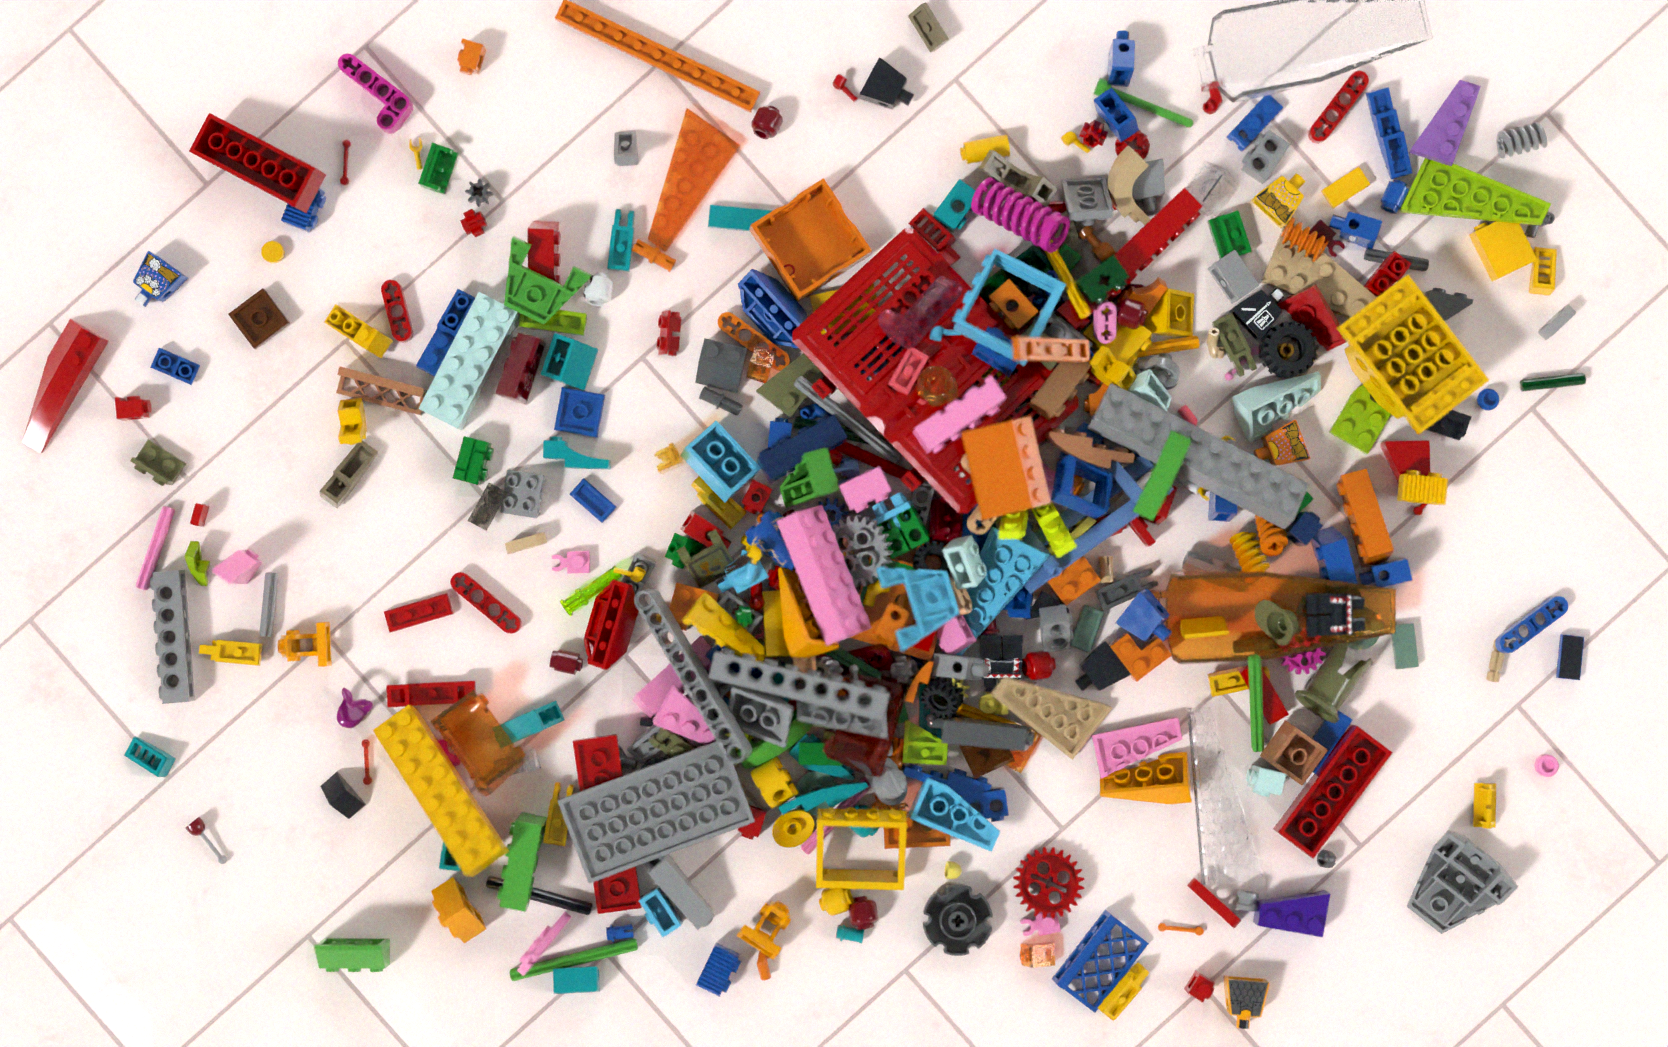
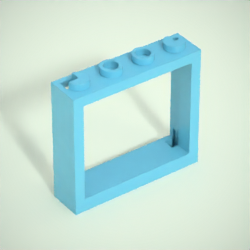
M994 248L991 256L987 254L981 266L985 267L982 273L977 272L972 281L975 287L972 292L967 291L962 301L965 303L963 310H957L952 320L956 322L953 330L1013 360V346L965 322L993 266L996 265L1051 293L1029 336L1033 338L1040 337L1066 284ZM1014 360V361H1016V362H1018V363H1020V364H1022V365H1024V366H1025V364H1026V362H1027V361Z

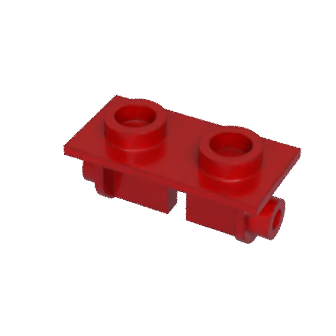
M667 310L663 311L659 316L658 327L660 328V337H658L656 347L659 350L658 355L668 354V356H676L677 352H679L680 337L672 336V333H679L681 330L682 317H680V312Z

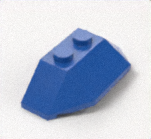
M751 269L738 283L743 311L772 343L798 348L792 342V332L808 318L807 312L776 278Z

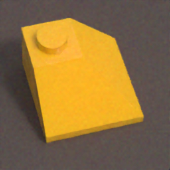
M1168 288L1147 316L1145 328L1151 331L1152 335L1193 336L1194 293Z

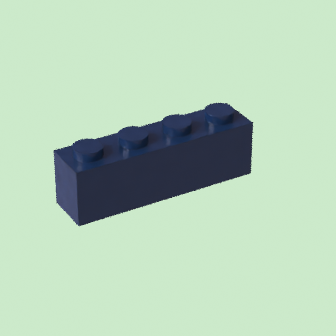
M826 415L817 420L815 426L811 428L806 426L797 432V436L793 438L788 436L779 441L777 447L773 449L768 447L759 453L760 456L757 457V463L770 484L795 471V466L802 462L804 453L827 448L829 452L846 443L847 436L835 415L831 417Z

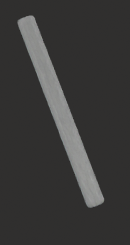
M802 376L795 380L794 386L832 416L835 415L838 421L893 463L899 460L901 454L828 396L822 400L811 388L813 384Z

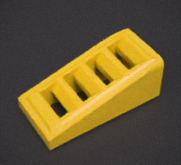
M1535 247L1533 252L1537 260L1532 262L1529 293L1549 296L1555 290L1557 249ZM1539 256L1550 257V260L1539 259ZM1539 265L1549 266V269L1539 268ZM1538 274L1548 275V278L1538 277Z

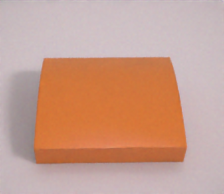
M929 661L918 672L909 687L905 701L914 702L919 682L928 684L934 662Z

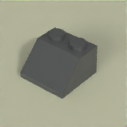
M704 338L695 383L738 393L748 353L747 348Z

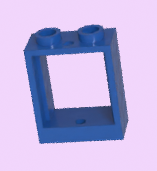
M1069 454L1057 461L1051 501L1096 519L1106 514L1109 510L1110 492L1113 488V473ZM1074 474L1095 483L1092 503L1071 494Z

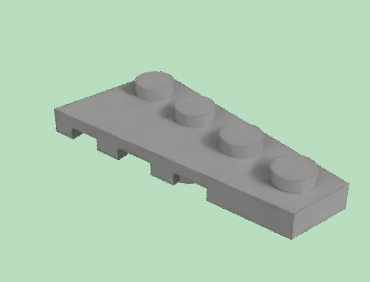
M870 695L859 696V700L863 705H868L872 702ZM838 696V697H839L840 699L846 700V699H848L850 696ZM797 700V721L887 740L886 712L882 721Z

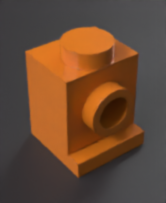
M462 38L461 43L464 49H460L457 58L460 66L459 71L467 75H472V73L479 74L486 48L483 44Z

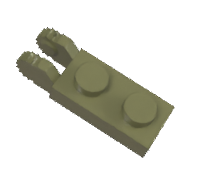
M1233 313L1213 321L1212 326L1219 330V340L1239 377L1245 375L1244 369L1238 360L1245 356L1248 367L1252 371L1256 370L1257 366L1251 355L1252 351Z

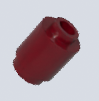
M560 649L558 651L553 650L549 667L554 668V671L575 675L577 671H581L583 659L580 658L579 653Z

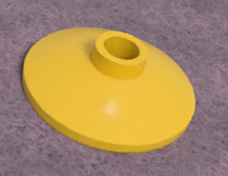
M791 810L781 815L775 821L772 828V836L775 842L782 847L791 848L799 846L811 836L814 830V820L805 810Z

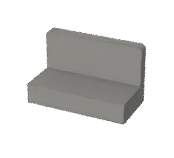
M1233 250L1207 268L1231 304L1259 286L1236 250Z

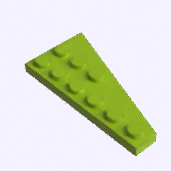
M1424 158L1399 213L1541 226L1551 203L1454 163L1452 166H1448Z

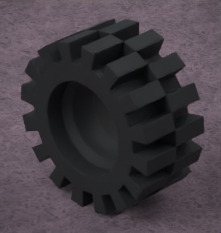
M928 541L925 542L924 546L921 545L913 558V569L932 570L926 566L925 558L929 555H936L942 562L941 567L937 571H947L949 576L951 571L943 553L944 543L936 544L937 541H932V543Z
M937 676L934 679L932 678L921 694V698H923L921 702L926 704L924 706L925 709H930L929 713L932 715L935 712L936 717L940 718L942 715L943 719L951 718L955 715L964 701V694H961L962 689H957L958 684L956 682L952 684V680L948 679L946 681L945 677L939 678Z

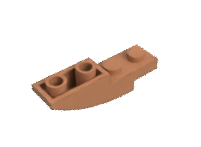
M1052 428V432L1045 433V438L1064 454H1070L1100 468H1111V461L1121 463H1133L1134 454L1128 453V449L1115 447V451L1106 450L1107 446L1101 444H1094L1092 447L1093 438H1087V433L1073 432V435L1065 434V430Z

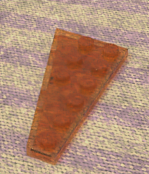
M686 108L648 236V241L664 252L668 251L740 148V144L688 108Z

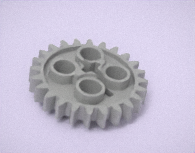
M857 515L855 518L848 516L846 520L840 519L839 524L832 525L841 552L872 545L875 546L874 550L844 556L855 587H859L861 584L868 586L869 582L871 584L875 583L878 578L876 569L878 567L888 568L885 564L891 563L892 560L887 555L893 553V551L887 549L892 542H886L885 540L889 534L881 533L884 527L877 528V520L870 522L868 516L862 519L861 515ZM863 533H865L868 537L867 543H865L863 540ZM843 538L847 539L848 547L844 546ZM868 555L872 556L873 564L869 563ZM849 559L853 562V569L848 565Z

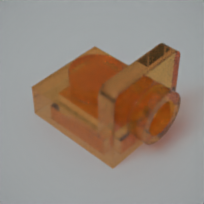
M756 346L749 362L746 378L765 384L769 379L776 352Z
M1021 943L1019 956L1022 966L1031 968L1054 966L1055 943Z

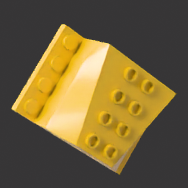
M1409 275L1404 276L1336 328L1349 344L1344 351L1354 374L1378 405L1397 419L1405 417L1417 434L1422 433L1489 381L1488 377Z

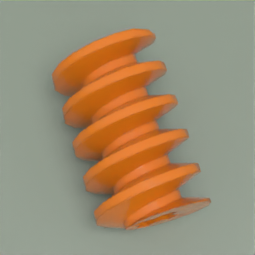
M1292 217L1279 236L1283 237L1282 244L1284 245L1286 242L1291 241L1290 249L1298 245L1297 253L1306 250L1304 257L1307 258L1313 254L1312 262H1315L1328 244V242L1324 243L1325 236L1322 235L1317 239L1318 232L1314 231L1309 234L1310 227L1308 226L1301 230L1302 222L1294 226L1295 218Z
M1255 515L1262 553L1267 556L1281 554L1288 545L1285 529Z

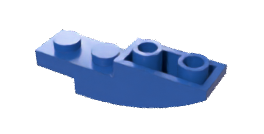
M457 289L439 320L435 333L417 362V368L435 377L476 297Z
M910 763V766L904 765L902 771L906 777L922 781L921 786L928 777L949 786L959 796L988 791L992 786L990 783H987V778L981 776L975 779L966 776V771L957 768L954 769V772L949 770L946 778H943V773L931 770L930 773L922 771V766Z

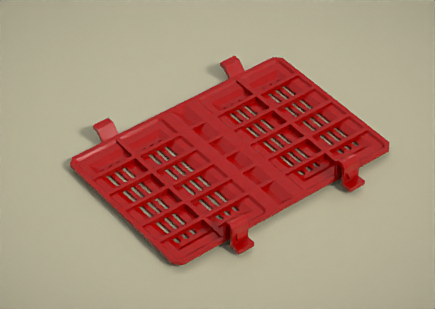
M904 228L792 332V342L824 374L822 380L819 378L811 386L819 397L823 400L827 396L830 397L838 389L913 466L911 471H908L900 478L901 482L911 492L927 481L957 513H968L978 502L972 476L960 463L963 455L966 453L962 436L954 442L952 439L945 442L946 447L936 454L933 451L927 454L912 432L914 428L937 412L941 411L942 413L945 411L944 408L958 398L962 400L963 393L976 381L980 383L977 386L980 388L984 384L985 379L989 376L994 377L999 371L995 369L983 379L981 376L992 366L972 355L978 342L962 334L961 336L943 335L941 341H934L929 338L931 330L936 326L953 330L956 322L952 320L958 309L963 310L965 303L962 301L967 291L972 292L973 289L951 267L961 257L950 245L937 253L915 229ZM907 255V258L903 261L901 257ZM910 261H913V264L910 267H908L907 264ZM897 262L899 265L885 278L883 274ZM918 267L919 271L915 274L913 270ZM903 268L905 272L891 284L889 280ZM924 270L931 272L935 277V284L915 308L928 296L932 299L919 311L914 308L910 312L914 316L901 328L897 326L898 324L888 322L885 312L889 304L919 272ZM909 275L911 278L901 288L896 290L895 287ZM920 278L921 282L920 285L917 287L919 292L924 284H927L929 286V278ZM879 279L881 282L866 294L865 291ZM885 285L887 289L873 301L871 297ZM937 288L940 289L939 293H934ZM891 291L893 295L879 307L877 303ZM907 292L904 294V299L908 303H913L916 301V295L913 292ZM946 295V298L942 301L940 297ZM978 295L965 322L984 332L988 326L992 329L997 328L1010 340L1014 337H1019ZM861 296L863 299L848 311L846 308ZM951 301L952 304L949 307H947L945 304ZM867 302L869 305L859 315L854 317L853 314ZM936 302L938 305L924 318L922 314ZM900 304L897 310L891 309V316L893 318L895 316L900 318L899 313L904 306ZM873 308L875 312L861 324L859 320ZM942 309L944 312L930 324L928 320ZM843 313L844 316L830 328L828 325ZM849 319L851 322L836 334L834 331ZM918 319L920 322L909 333L905 334L904 331ZM855 325L857 328L842 341L840 338ZM924 325L926 329L912 341L910 337ZM822 330H825L826 333H825V334H821V331H822ZM894 330L896 333L881 345L879 342ZM829 336H831V337L833 338V339L830 340V341L827 340V338H828ZM900 336L902 339L887 351L885 348ZM835 342L839 344L837 347L833 346ZM906 342L908 345L893 358L892 354ZM911 346L929 357L908 395L896 391L888 383L907 349ZM876 347L877 350L865 362H863L861 359L871 349ZM882 353L884 356L869 369L867 365ZM888 359L890 362L875 375L873 372ZM1027 361L1025 366L1018 363L1015 369H1018V372L1015 375L1012 373L1009 377L1010 380L1000 388L1006 396V399L999 407L1000 411L990 418L988 415L981 419L982 423L974 429L1001 423L1009 415L1013 417L1011 420L1021 418L1030 406L1027 404L1018 413L1014 410L1027 398L1032 400L1034 397L1032 393L1041 388L1059 362L1051 371L1040 361ZM856 363L859 365L858 368H854ZM862 370H864V371L866 372V373L863 374V375L860 374V372H861ZM1002 374L995 381L997 385L1007 376L1005 374ZM868 376L872 378L870 381L866 380ZM939 382V384H938L936 390L934 391L933 395L931 396V395L929 394L930 389H931L936 383ZM1076 394L1070 401L1066 399L1063 403L1066 407L1058 417L1054 415L1048 421L1041 415L1032 423L1037 445L1046 439V432H1052V428H1057L1079 407V397ZM919 399H928L924 405L917 402ZM1033 410L1028 416L1032 418L1038 412ZM968 427L962 432L970 431L971 429ZM955 466L959 468L957 471L953 470ZM967 479L971 481L969 484L966 483Z

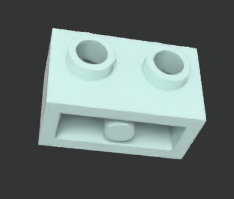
M972 535L952 539L943 549L957 589L977 586L987 575L985 564L981 561L978 546L974 542Z
M1252 765L1251 769L1247 770L1245 781L1248 782V787L1253 788L1252 792L1257 795L1269 797L1270 794L1281 796L1286 774Z

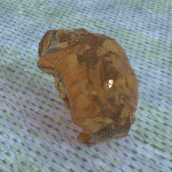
M930 366L925 368L920 374L916 390L930 405L940 406L944 402H951L958 397L956 379L946 368Z

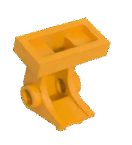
M330 622L316 623L317 634H300V630L286 631V635H281L280 640H278V653L282 657H287V661H301V656H318V667L332 666ZM312 638L313 651L301 652L300 639Z
M778 900L776 902L771 901L770 904L765 902L758 913L761 915V918L754 929L744 924L736 936L773 960L782 949L774 944L773 940L779 930H785L791 921L789 918V907ZM765 919L776 926L770 936L760 930Z

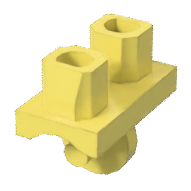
M993 691L986 692L985 695L980 697L978 706L983 713L1008 714V708L991 695Z

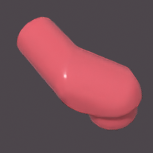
M1185 404L1177 412L1185 421L1197 426V418Z

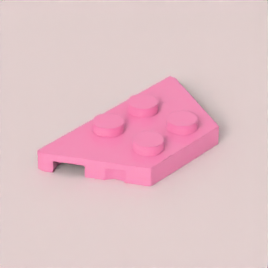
M564 912L552 928L547 926L520 958L519 961L522 964L517 969L520 974L525 975L571 919L568 913Z

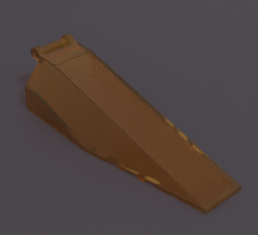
M1184 571L1171 573L1166 590H1150L1159 602L1160 598H1165L1166 611L1170 615L1166 620V627L1172 631L1167 640L1172 659L1179 664L1248 661L1249 655L1254 654L1260 655L1261 660H1270L1293 655V653L1308 652L1317 648L1331 647L1336 644L1350 643L1361 639L1396 633V589L1265 571ZM1305 592L1351 593L1352 595L1364 597V609L1353 610V618L1364 617L1365 630L1353 632V635L1307 637L1306 615L1314 614L1306 613ZM1271 600L1281 609L1291 610L1298 618L1301 632L1292 637L1288 644L1284 646L1278 645L1262 631L1255 620L1254 612L1258 602ZM1223 616L1229 631L1227 635L1185 639L1181 636L1180 620Z

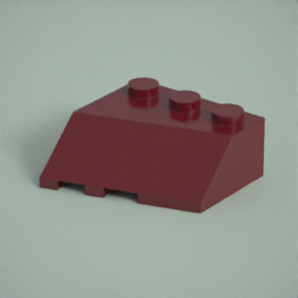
M518 333L517 337H513L510 346L511 353L505 361L504 371L495 394L502 398L527 405L546 342L541 338Z

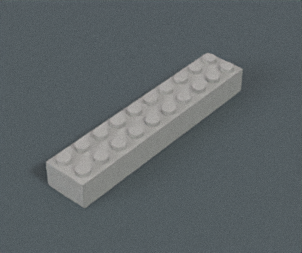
M1113 383L1105 391L1087 428L1155 464L1171 430L1191 439L1177 475L1283 529H1286L1294 521L1309 486V483Z

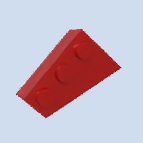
M533 221L527 228L528 243L531 244L528 252V268L561 284V276L558 275V267H560L561 255L558 253L561 240L559 222Z

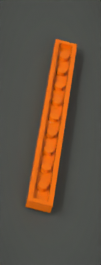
M569 0L562 1L555 16V20L750 113L760 96L759 91Z

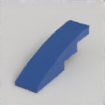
M1389 87L1366 92L1373 126L1390 179L1412 174L1404 131L1400 129L1397 110L1393 108Z

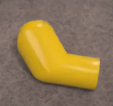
M879 579L875 583L868 585L863 604L873 607L876 595L882 592H889L891 586L882 589Z

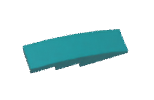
M866 781L819 788L799 795L779 805L778 808L782 815L801 804L806 812L826 801L829 807H834L867 788L868 784Z

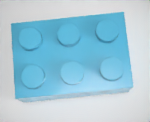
M717 420L688 444L680 455L724 503L752 480L761 469Z

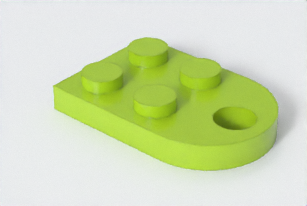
M1362 385L1351 393L1329 433L1359 451L1368 454L1391 414L1378 405L1377 402H1373L1370 399V393Z

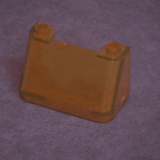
M472 690L430 722L437 731L439 730L443 739L449 744L470 774V778L475 781L473 784L477 790L487 797L526 762L524 757L527 755L520 745L516 747L487 707L490 702L483 693L478 694L475 690Z

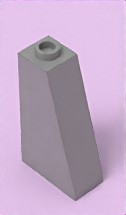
M669 854L645 863L648 874L697 930L708 926L712 922L713 917H715L713 909Z

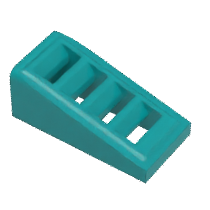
M134 736L124 756L157 777H166L176 760L175 757L137 736ZM139 746H142L139 754L136 756V751L138 750ZM147 750H148L149 753L147 754L145 760H143V758H144V756H145V754H146V752H147ZM156 755L157 757L155 761L153 762V764H151L154 756Z

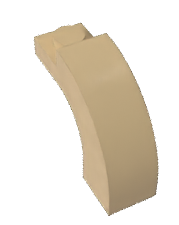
M1128 145L1118 155L1110 169L1108 191L1112 204L1124 218L1128 215L1135 223L1140 220L1146 225L1151 219L1135 203L1132 196V188L1137 177L1149 165Z

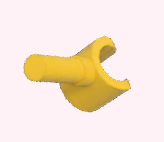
M1067 132L1061 137L1066 146L1074 143L1087 154L1091 150L1077 139L1074 132Z
M420 137L419 146H413L412 140H409V148L414 152L417 170L422 169L420 157L422 139Z
M616 567L613 571L614 573L630 577L634 582H640L646 574V571L640 567H635L633 572Z

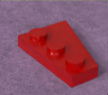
M1317 284L1293 294L1277 304L1282 310L1285 309L1292 315L1291 318L1294 321L1305 324L1306 329L1310 328L1313 331L1311 335L1313 337L1316 336L1317 342L1327 351L1346 343V340L1336 329L1340 324Z

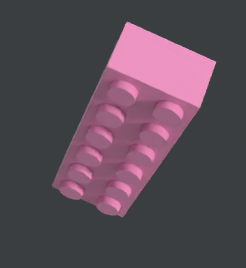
M819 505L795 512L778 520V526L826 646L870 629L869 618L865 613L860 596L857 593L852 576L849 573L823 506Z

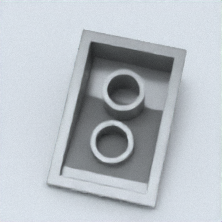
M734 685L731 689L729 710L744 733L785 748L788 741L793 707L776 694Z

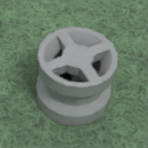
M1237 890L1239 898L1235 908L1257 911L1256 900L1259 898V893Z

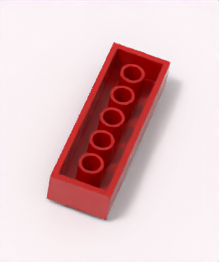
M211 113L206 117L189 150L192 154L304 213H307L327 175Z
M1351 724L1316 774L1314 773L1273 830L1314 859L1393 752L1360 727Z

